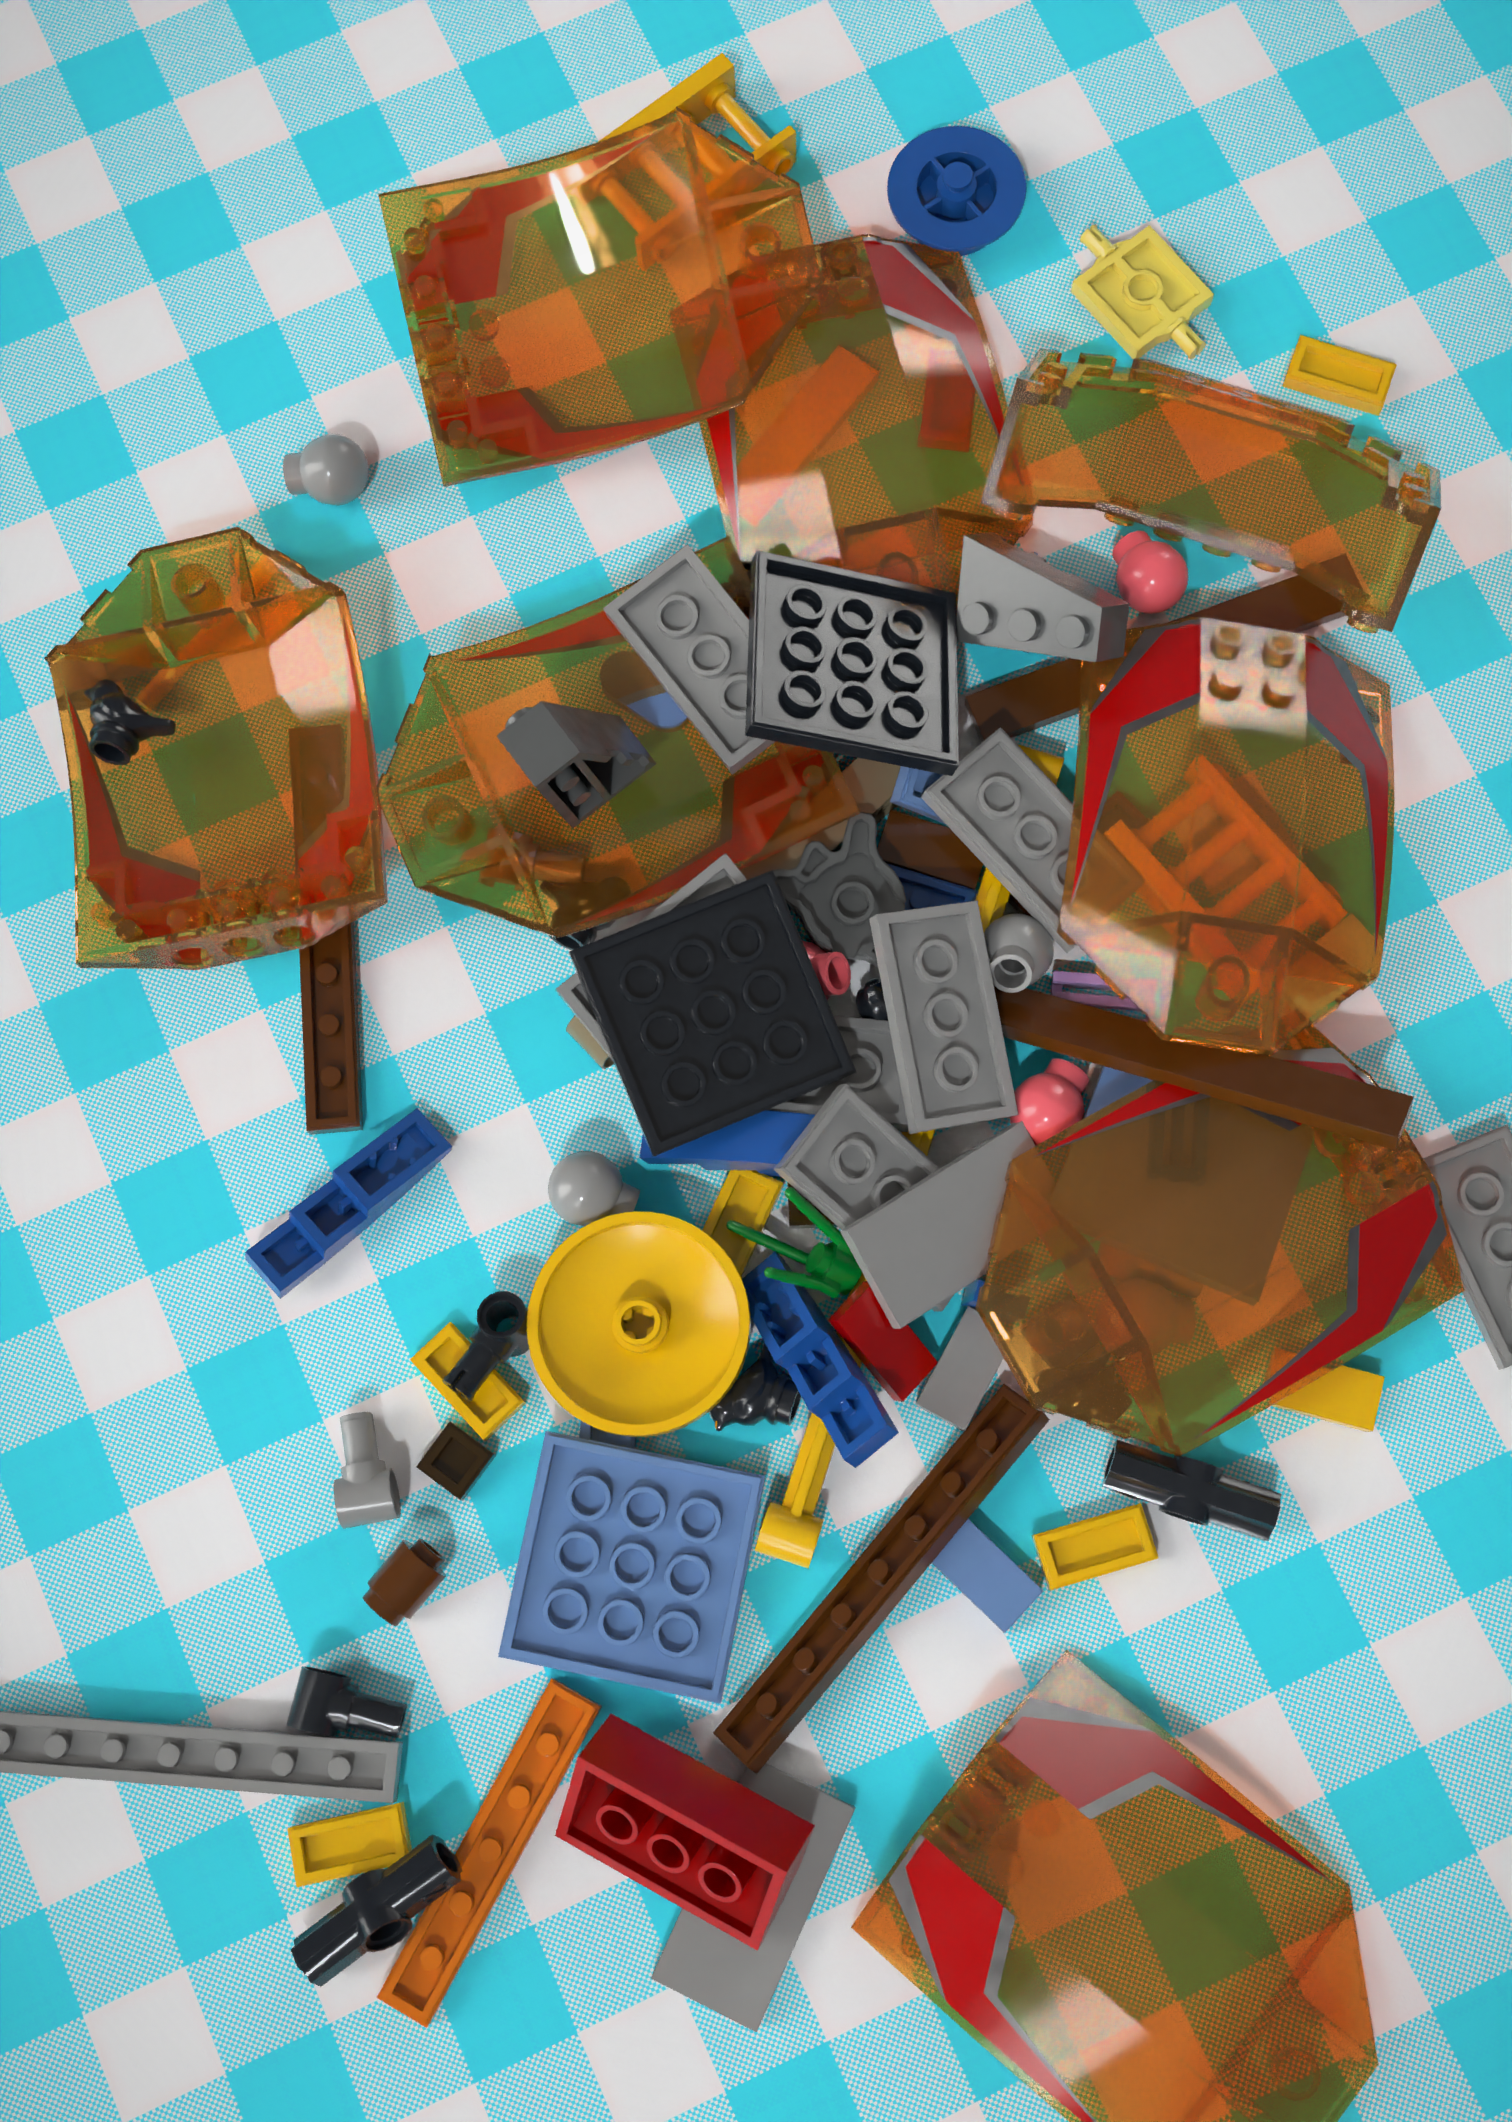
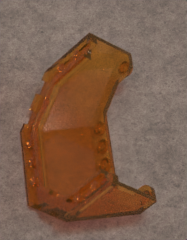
M1040 348L1017 377L980 502L991 506L993 514L1007 520L1020 521L1023 515L1034 514L1038 506L1095 509L1105 512L1104 518L1118 525L1133 526L1134 522L1153 527L1155 535L1169 541L1180 542L1185 537L1203 543L1202 549L1217 556L1230 557L1233 552L1252 558V565L1268 572L1277 573L1280 572L1281 568L1293 571L1340 600V610L1348 616L1347 623L1351 627L1367 633H1377L1379 629L1389 632L1393 631L1441 511L1440 470L1426 463L1419 462L1416 469L1411 468L1400 462L1402 450L1374 436H1369L1366 443L1352 436L1355 425L1342 418L1149 359L1134 358L1131 368L1115 366L1117 359L1110 355L1080 352L1078 362L1060 361L1062 353L1059 351Z

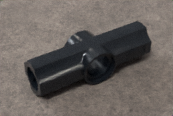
M1116 1440L1102 1487L1110 1489L1112 1492L1115 1491L1136 1500H1143L1158 1505L1159 1511L1173 1517L1208 1526V1523L1262 1541H1269L1276 1525L1282 1495L1271 1489L1225 1476L1222 1469L1211 1464L1179 1455H1174V1458L1120 1440Z
M432 1834L389 1868L371 1870L353 1879L342 1892L344 1902L294 1939V1947L290 1950L297 1967L307 1976L310 1983L322 1987L365 1953L382 1951L402 1941L412 1929L411 1918L461 1881L460 1873L463 1871L456 1855L446 1846L443 1839Z

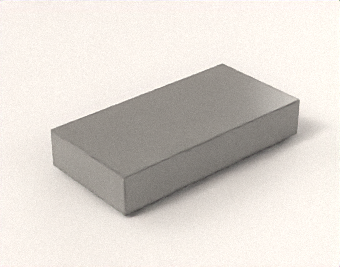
M968 1306L915 1405L964 1432L1017 1332Z

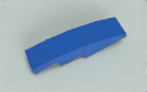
M416 1108L333 1170L332 1180L289 1211V1219L245 1252V1260L281 1299L341 1251L412 1189L452 1150V1145Z
M765 1110L654 1157L643 1135L639 1158L648 1164H698L705 1170H756L769 1177H781L773 1169L814 1118L815 1114Z
M774 1251L742 1278L748 1296L751 1318L774 1361L789 1372L808 1410L822 1419L843 1460L856 1468L899 1432L854 1358L805 1287L767 1278L764 1275V1270L767 1267L792 1271L783 1257Z

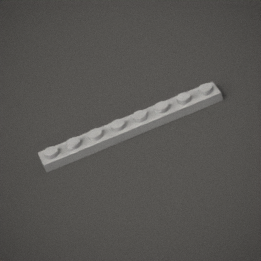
M0 1711V1772L384 1803L397 1802L403 1742Z

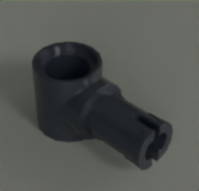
M498 1291L487 1296L481 1302L477 1310L478 1327L469 1337L472 1344L449 1374L442 1379V1382L456 1394L462 1393L461 1397L469 1402L474 1399V1395L498 1363L505 1364L510 1357L519 1356L529 1350L527 1340L528 1309L516 1294L508 1291ZM518 1317L515 1326L510 1330L496 1332L499 1323L503 1319Z
M302 1666L286 1725L302 1731L326 1736H336L338 1730L347 1732L348 1728L352 1727L398 1738L404 1722L407 1704L359 1693V1686L350 1684L352 1678L346 1675Z

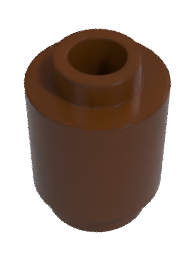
M421 1538L414 1545L403 1540L367 1582L370 1589L362 1598L381 1618L393 1626H398L404 1617L408 1619L413 1617L446 1577V1574L440 1568L445 1559L437 1550Z

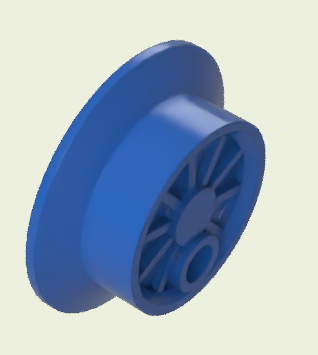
M967 126L941 127L914 138L896 156L890 168L887 182L888 203L900 227L927 250L951 257L973 254L1005 235L1019 218L1026 197L1025 174L1015 153L994 135Z

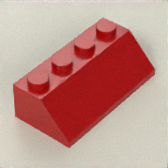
M610 1714L577 1758L555 1836L758 1951L799 1869L815 1825L693 1759L691 1756L651 1736L640 1728Z

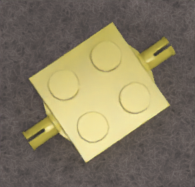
M1095 224L1090 226V230L1087 228L1081 235L1080 242L1094 254L1097 260L1090 269L1073 280L1071 293L1134 361L1159 343L1171 339L1185 352L1189 359L1199 355L1205 348L1206 343L1200 339L1188 324L1190 320L1211 306L1214 293L1150 225L1131 239L1117 242L1116 244H1112Z

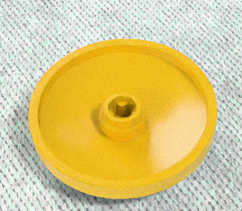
M634 1211L610 1215L582 1227L569 1236L552 1253L541 1269L534 1284L527 1311V1340L530 1355L542 1383L559 1405L582 1422L599 1430L627 1437H647L670 1433L688 1426L710 1412L729 1392L738 1378L745 1362L751 1336V1314L747 1292L734 1263L714 1239L691 1223L670 1215L655 1212Z

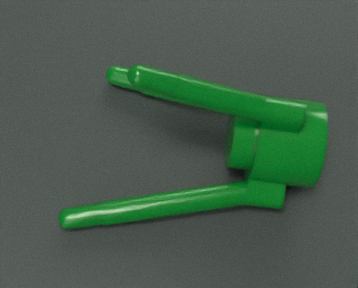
M788 1187L785 1190V1196L832 1242L828 1244L819 1242L808 1254L734 1220L727 1222L728 1230L805 1265L806 1271L811 1274L809 1276L789 1270L767 1267L764 1270V1275L767 1278L815 1289L832 1298H836L839 1294L844 1296L851 1292L861 1277L862 1271L841 1232L792 1187Z

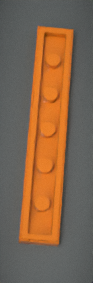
M551 1678L455 1853L463 1871L460 1873L461 1881L425 1908L376 1998L427 2028L430 2025L602 1708L600 1704L560 1681Z

